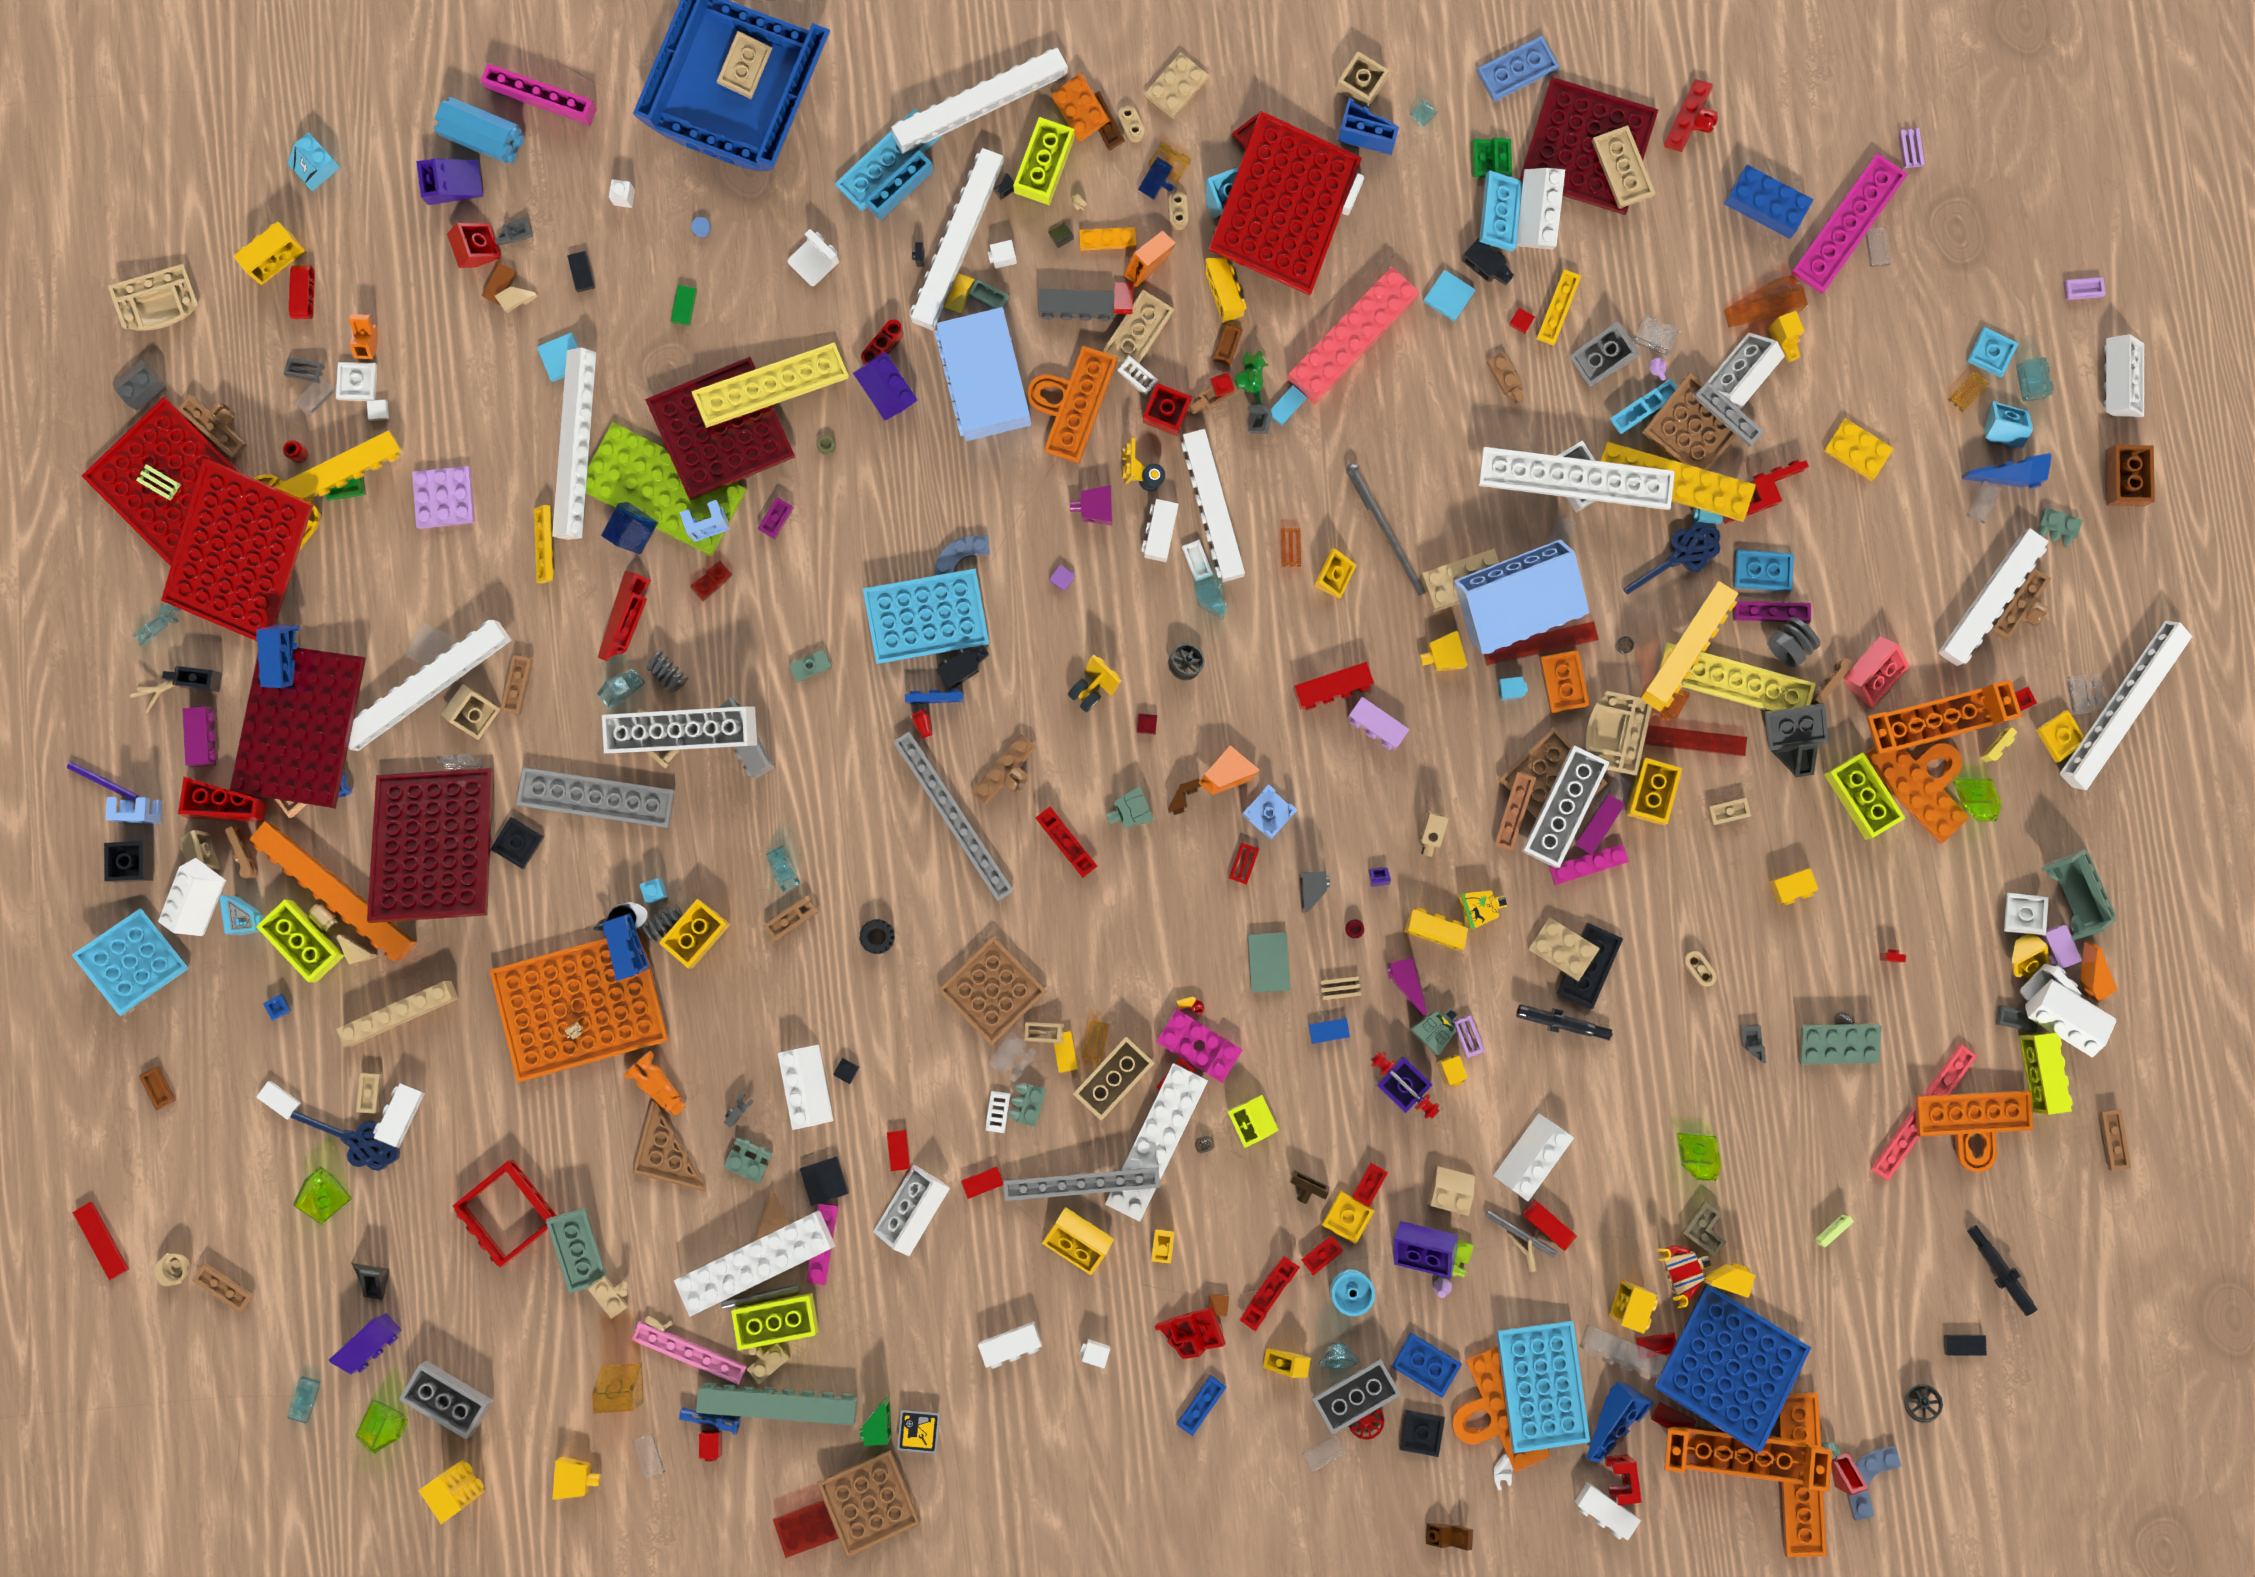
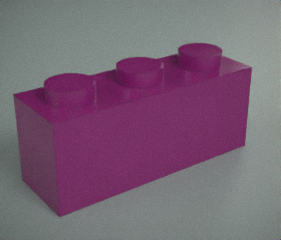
M206 706L182 708L185 765L190 767L216 765L218 752L215 749V741L217 740V733L214 730L215 712L212 708Z

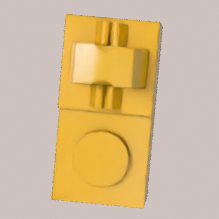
M1797 311L1778 317L1768 328L1772 340L1778 342L1787 362H1792L1800 357L1798 343L1800 342V336L1805 332Z

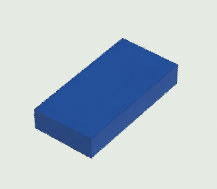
M1347 1018L1308 1025L1312 1044L1350 1037Z

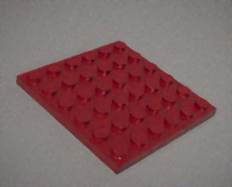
M1551 77L1519 180L1523 184L1525 169L1565 170L1562 196L1626 215L1629 205L1618 208L1592 139L1629 126L1643 161L1659 109Z
M750 356L645 399L690 501L795 458L772 405L707 428L704 425L692 391L756 370Z

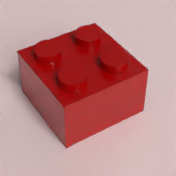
M1156 383L1143 415V423L1178 437L1191 405L1192 396Z

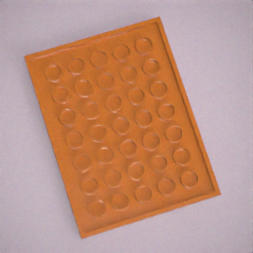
M636 929L650 967L641 929ZM606 938L489 970L517 1083L669 1041L651 967L639 974L616 981ZM575 1022L583 1026L581 1029L583 1033L577 1038H566L565 1029Z

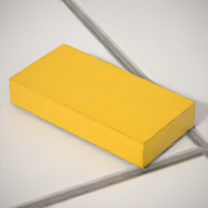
M1063 1032V1043H1054L1059 1073L1078 1069L1072 1032ZM1052 1035L1053 1039H1057V1035Z

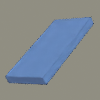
M1541 35L1476 69V72L1494 103L1559 70L1560 66Z

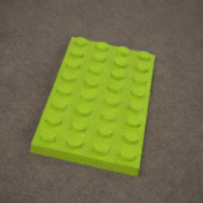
M612 422L587 468L585 493L713 556L725 532L694 542L686 532L680 512L689 510L692 518H696L700 522L712 517L708 503L717 500L719 506L723 507L730 524L747 490L733 483L690 501L667 449Z

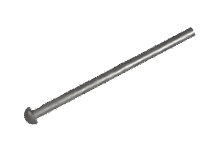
M1355 463L1349 464L1346 468V474H1348L1366 509L1372 511L1380 528L1387 537V543L1392 547L1418 596L1425 594L1423 587L1357 471L1359 466Z

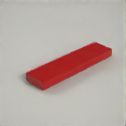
M89 1202L72 1212L107 1278L112 1280L128 1271L129 1268L94 1203Z

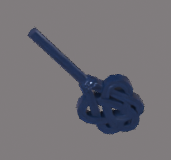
M1697 522L1688 530L1680 529L1674 532L1670 538V545L1674 552L1668 556L1665 562L1623 588V591L1628 595L1669 567H1676L1680 564H1683L1689 571H1700L1706 566L1709 559L1714 558L1720 552L1719 530L1715 527L1707 526L1705 523ZM1692 538L1688 546H1685L1689 539ZM1698 541L1702 542V545L1696 546Z
M293 1111L291 1114L292 1119L339 1137L345 1145L350 1147L347 1152V1158L352 1166L362 1167L367 1165L372 1170L380 1171L385 1169L388 1164L396 1162L400 1157L398 1147L380 1140L367 1139L374 1138L375 1136L373 1132L378 1124L375 1121L362 1123L354 1132L350 1130L342 1131L296 1111ZM368 1128L373 1129V1131L365 1132ZM373 1147H379L380 1151L377 1152Z

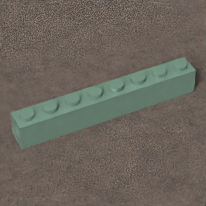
M704 1383V1385L698 1388L696 1413L854 1425L857 1416L858 1397H853V1394L849 1393L834 1396L832 1392H822V1395L814 1394V1391L811 1390L795 1393L794 1389L775 1391V1388L764 1387L763 1390H756L755 1386L736 1388V1385L724 1384V1387H718L716 1383Z

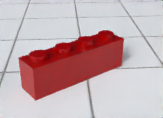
M1367 662L1294 685L1293 690L1300 710L1305 708L1308 711L1316 708V704L1322 702L1324 705L1330 704L1335 701L1334 698L1340 696L1342 699L1348 698L1353 695L1352 692L1358 690L1360 693L1366 692L1371 689L1370 686L1374 684Z

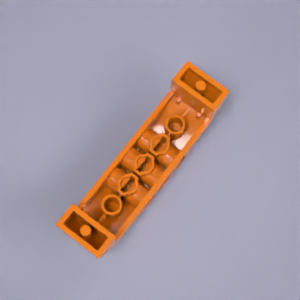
M2010 679L1977 690L1915 706L1870 715L1866 717L1877 755L1996 725L2022 717Z
M1679 1426L1667 1429L1665 1471L1685 1473L1686 1469L1803 1484L1810 1490L1829 1492L1832 1450L1825 1447L1769 1435L1761 1453H1757L1721 1429Z

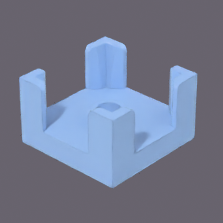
M717 500L708 503L712 517L700 522L696 518H692L689 510L680 512L686 532L694 542L730 530L723 507L719 506Z
M1268 784L1242 815L1271 840L1297 809L1293 805L1286 803Z
M107 797L105 820L118 823L161 824L163 801H153L152 814H149V798L137 797L135 810H133L134 801L120 800L119 813H116L117 798Z

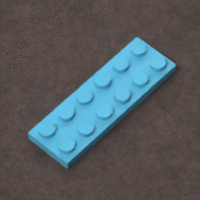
M915 108L902 121L909 119L914 113L919 111ZM891 130L835 183V186L862 212L866 208L864 200L918 150L924 154L942 135L902 154L892 136Z

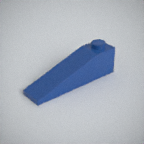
M2051 453L2027 457L2016 464L2010 461L1999 465L1998 468H1995L1993 465L1971 470L1963 474L1962 479L2015 487L2029 486V489L2038 488L2041 486V483L2048 480L2052 456Z
M1616 1382L1610 1388V1393L1605 1399L1586 1458L1590 1461L1601 1462L1616 1446V1440L1623 1435L1626 1436L1630 1432L1628 1429L1635 1420L1639 1423L1654 1402L1630 1385Z

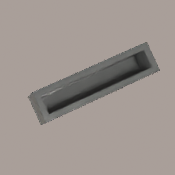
M1039 289L1038 314L1039 317L1047 320L1053 319V317H1060L1062 320L1080 318L1082 321L1098 319L1099 321L1107 322L1110 319H1114V292Z

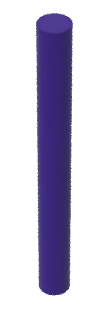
M69 762L67 765V769L134 802L139 797V795L73 762Z

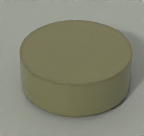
M823 435L817 440V449L821 454L830 455L835 451L836 442L831 436Z

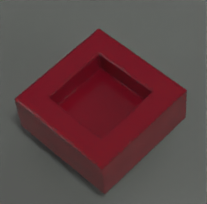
M1138 713L1137 733L1156 735L1157 715Z

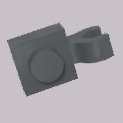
M740 1094L737 1099L738 1106L735 1109L732 1107L726 1113L725 1117L727 1119L724 1123L728 1127L734 1126L745 1110L752 1105V1099L747 1104L742 1102L746 1094Z

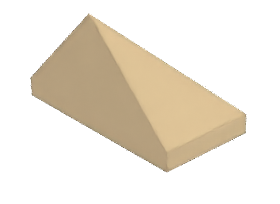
M338 934L336 937L349 965L373 959L377 956L376 953L346 935Z

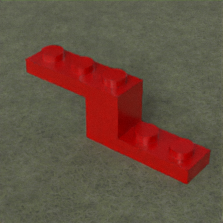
M1798 459L1788 463V467L1783 469L1779 466L1770 470L1771 473L1767 475L1760 473L1753 476V480L1750 483L1756 484L1753 492L1755 500L1750 501L1746 516L1771 508L1782 502L1775 482L1806 470L1809 467L1807 460L1800 462ZM1723 516L1724 525L1736 521L1735 519Z

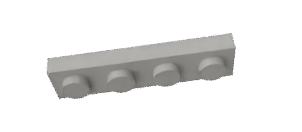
M1708 381L1693 396L1749 447L1764 432Z

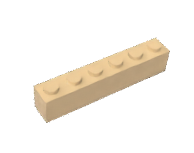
M443 981L339 1027L337 1032L344 1047L354 1046L459 998L452 981Z

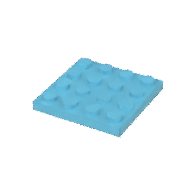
M141 908L72 954V957L119 1016L128 1012L189 969Z

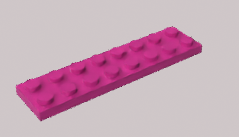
M1877 153L1791 274L1820 294H1823L1908 174Z

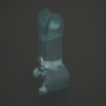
M172 605L162 606L159 610V616L135 632L133 638L138 639L140 646L147 644L155 635L168 626L167 622H179L177 618H171L170 614L173 611L179 612L181 609Z

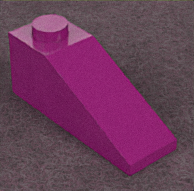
M1413 957L1388 963L1389 967L1386 968L1388 978L1392 979L1397 988L1421 1015H1426L1427 1011Z

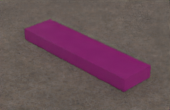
M1737 601L1733 608V621L1787 622L1790 618L1794 617L1804 623L1811 622V603Z

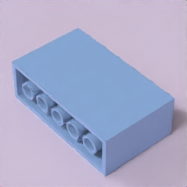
M1003 307L936 323L938 330H934L938 347H942L939 348V353L943 365L946 364V366H943L947 383L951 382V384L947 385L951 400H955V402H952L956 419L960 418V420H956L960 436H964L966 441L1031 426L1030 414Z
M1557 540L1454 580L1469 639L1482 654L1492 653L1495 649L1510 646L1513 642L1528 639L1531 635L1546 632L1549 628L1562 626L1567 621L1580 619L1585 614L1590 613L1575 552L1562 540Z

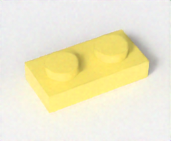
M2013 727L2004 729L1980 758L1984 762L1998 760L2003 754L2001 751L2004 747H2008L2014 742V736L2017 731Z

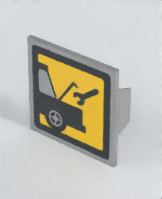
M901 1410L897 1450L936 1454L940 1413Z

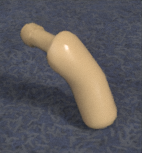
M651 1316L645 1318V1323L659 1331L665 1332L664 1329L672 1326L671 1321L662 1326Z

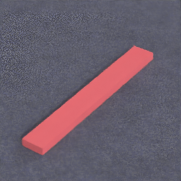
M1959 1044L1922 1096L1951 1094L1977 1055L1964 1045ZM1915 1107L1870 1168L1886 1181L1890 1180L1920 1137L1917 1136Z

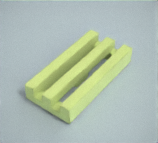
M146 464L144 467L146 468L145 471L140 473L141 477H138L136 481L171 501L181 484ZM153 472L154 474L173 484L174 487L171 488L167 486L166 484L150 476L149 473ZM148 478L170 491L169 495L147 483L145 479Z
M1842 1214L1816 1237L1815 1241L1819 1246L1827 1247L1854 1221L1850 1216Z

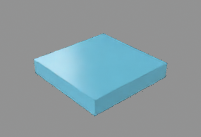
M1444 270L1423 302L1455 322L1476 290Z
M1984 327L1975 342L1967 362L2001 378L2019 343Z
M572 332L537 347L552 382L565 377L567 350L579 348Z

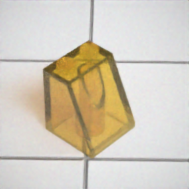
M642 1363L602 1365L592 1392L593 1414L634 1411L644 1403Z

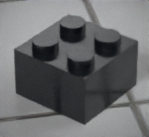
M153 842L104 843V881L113 883L153 881Z

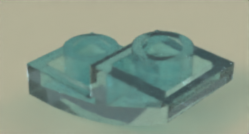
M304 1376L299 1378L295 1397L291 1400L288 1419L302 1423L308 1422L321 1381Z

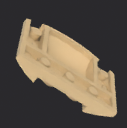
M184 264L108 286L119 320L124 329L147 331L164 328L186 318L199 306Z
M1607 691L1604 694L1605 696L1597 702L1589 718L1586 731V751L1610 762L1607 770L1637 776L1652 706L1642 701L1640 697Z

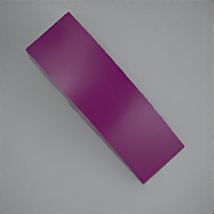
M1608 793L1577 838L1575 845L1592 855L1620 814L1625 803Z

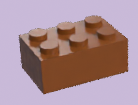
M2114 445L2105 450L2106 505L2145 507L2155 502L2154 445Z

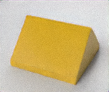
M1332 548L1314 587L1341 599L1356 568V564L1337 549Z

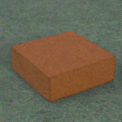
M1210 1293L1208 1308L1213 1307L1216 1315L1227 1317L1229 1296Z

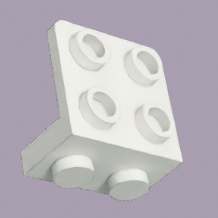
M809 229L805 233L807 241L788 259V264L810 286H815L839 263L836 255L838 252L832 245L827 246L823 242L825 239L818 232L814 233Z
M2045 963L2020 989V994L2029 1001L2053 979L2075 994L2082 995L2077 989L2078 985L2065 976L2066 972L2061 967Z

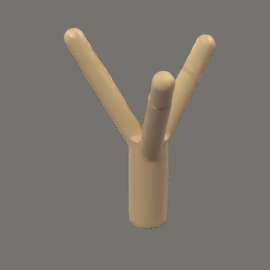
M168 680L156 687H138L137 690L140 692L130 694L129 697L133 698L156 692L145 710L148 713L159 694L175 685H172L173 681Z
M1538 1229L1535 1230V1233H1534V1236H1533V1237H1535L1536 1239L1538 1238V1233H1539V1230H1538ZM1508 1232V1236L1526 1255L1529 1272L1537 1271L1534 1258L1535 1246L1532 1245V1240H1528L1527 1251L1511 1232Z

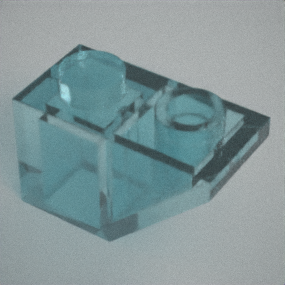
M1217 579L1195 583L1194 589L1198 605L1220 620L1224 619L1227 607L1226 602L1221 600V595L1224 594L1222 584H1218Z
M632 668L605 681L597 694L607 707L610 708L624 701L645 682L635 669Z
M784 846L773 849L766 854L773 876L783 892L800 884L797 871Z

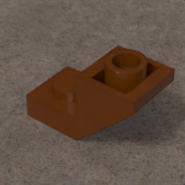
M1199 779L1180 784L1168 807V813L1178 815L1185 812L1184 809L1187 808V803L1183 793L1187 792V795L1197 793L1198 788H1201Z
M1428 1523L1426 1544L1439 1548L1452 1546L1469 1551L1472 1550L1473 1529L1458 1525Z

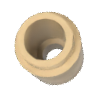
M316 904L309 910V918L321 930L329 932L337 926V917L324 904Z

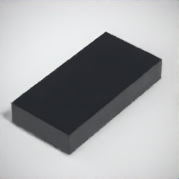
M582 251L567 255L576 292L594 289L595 284L587 252Z
M1944 1335L1945 1355L1987 1356L1986 1335Z

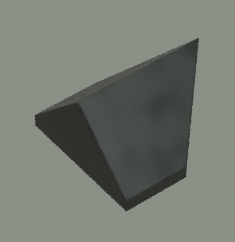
M1817 743L1771 751L1795 777L1814 775L1818 750Z
M351 1263L362 1286L363 1297L383 1300L389 1269Z

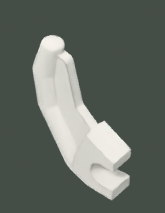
M1506 1453L1501 1456L1493 1468L1494 1482L1498 1490L1502 1489L1500 1481L1506 1480L1508 1486L1512 1483L1513 1468Z

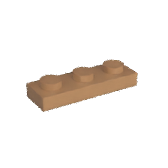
M512 655L500 711L521 715L533 659Z
M2122 1110L2100 1111L2099 1116L2108 1170L2130 1169L2131 1164Z
M207 1263L202 1265L192 1280L239 1313L244 1312L254 1297L252 1293Z

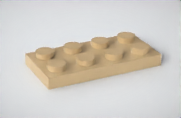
M1629 126L1592 139L1619 209L1655 195Z
M1142 290L1133 304L1132 314H1126L1102 352L1118 357L1117 363L1120 365L1123 364L1128 356H1131L1140 364L1173 315L1175 309ZM1130 363L1127 369L1130 370L1133 365Z

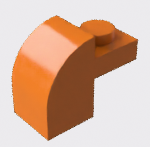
M350 314L349 322L353 336L349 344L353 357L357 359H373L378 339L376 325H372L370 315Z

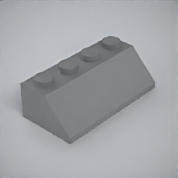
M731 697L719 708L741 707L736 699ZM758 735L757 746H738L734 750L738 759L744 761L745 766L743 768L748 776L756 779L775 768Z

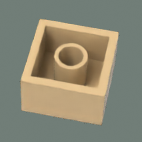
M1358 51L1338 80L1336 91L1347 98H1352L1361 107L1369 108L1387 81L1389 70Z

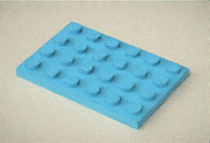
M976 569L863 589L876 664L989 644Z
M1573 1321L1496 1331L1512 1452L1520 1453L1590 1442Z

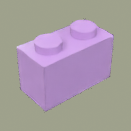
M2058 925L2048 929L2045 936L2038 935L2048 945L2051 966H2059L2063 969L2082 961L2067 925Z

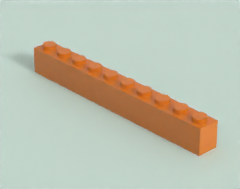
M264 821L249 839L254 843L253 847L260 852L264 851L269 855L267 858L276 865L280 864L283 867L282 871L297 878L296 882L303 888L308 887L312 891V896L320 901L321 899L327 903L326 907L334 913L337 911L342 915L340 918L345 923L354 925L356 927L355 931L363 937L366 935L371 939L370 943L374 947L382 948L385 951L384 955L390 960H403L417 943L393 922L369 923L367 921L368 902L273 823Z

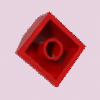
M456 223L447 233L459 268H476L502 257L498 245L495 244L496 239L490 223Z

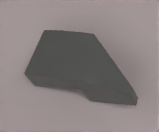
M524 217L510 222L508 225L503 224V231L500 237L496 238L495 244H509L533 237L529 219Z
M1758 1024L1739 1027L1742 1047L1762 1063H1766L1765 1047L1762 1045L1761 1026Z

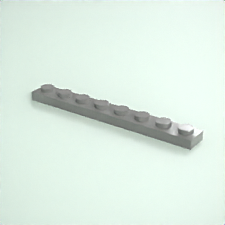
M1159 1167L1003 1181L1005 1201L1160 1188Z

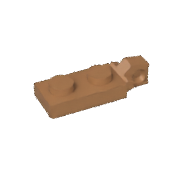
M1505 352L1489 359L1487 364L1503 394H1506L1507 397L1511 396L1515 404L1522 402L1524 399L1521 392L1523 390L1522 383Z
M1230 376L1235 389L1234 392L1216 398L1211 385L1198 394L1195 398L1196 402L1190 406L1189 410L1193 415L1201 410L1204 413L1210 411L1238 393L1240 389Z

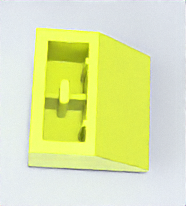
M1263 1095L1227 1111L1244 1148L1278 1131Z

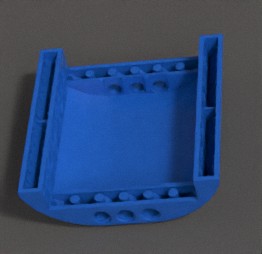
M680 0L633 114L654 131L687 148L745 169L755 171L772 170L830 34V29L812 23L810 30L729 0ZM737 31L773 47L752 99L716 83Z

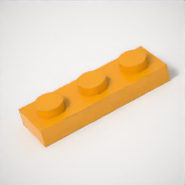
M1135 227L1079 230L1080 251L1136 248Z

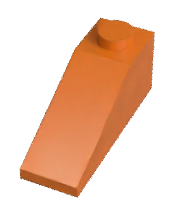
M2087 939L2084 941L2080 982L2083 987V994L2088 999L2091 998L2099 1003L2117 991L2101 947Z

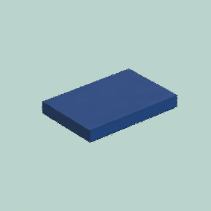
M1410 1332L1391 1367L1443 1398L1462 1363Z

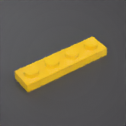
M1563 270L1536 340L1552 346L1555 345L1581 275Z
M549 505L534 508L536 583L541 584L552 581L554 575L552 568V514Z

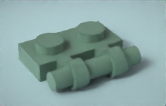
M737 1137L734 1144L741 1147L739 1152L734 1149L731 1150L723 1168L759 1184L768 1165L761 1161L763 1158L770 1160L773 1153L767 1151V1148L763 1146L758 1147L752 1144L748 1139L743 1140ZM747 1150L757 1154L756 1158L753 1159L745 1155Z

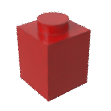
M703 1430L699 1434V1459H705L706 1462L716 1461L722 1455V1430Z

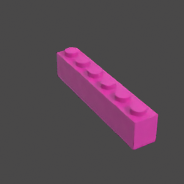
M488 63L480 80L487 90L591 126L597 111L596 106L590 99Z

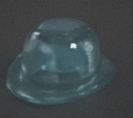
M1333 1343L1325 1349V1357L1319 1362V1365L1327 1369H1346L1355 1367L1359 1360L1355 1355H1352L1350 1347L1346 1344Z

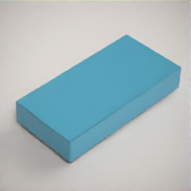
M1292 385L1270 410L1272 412L1271 418L1283 426L1307 397Z

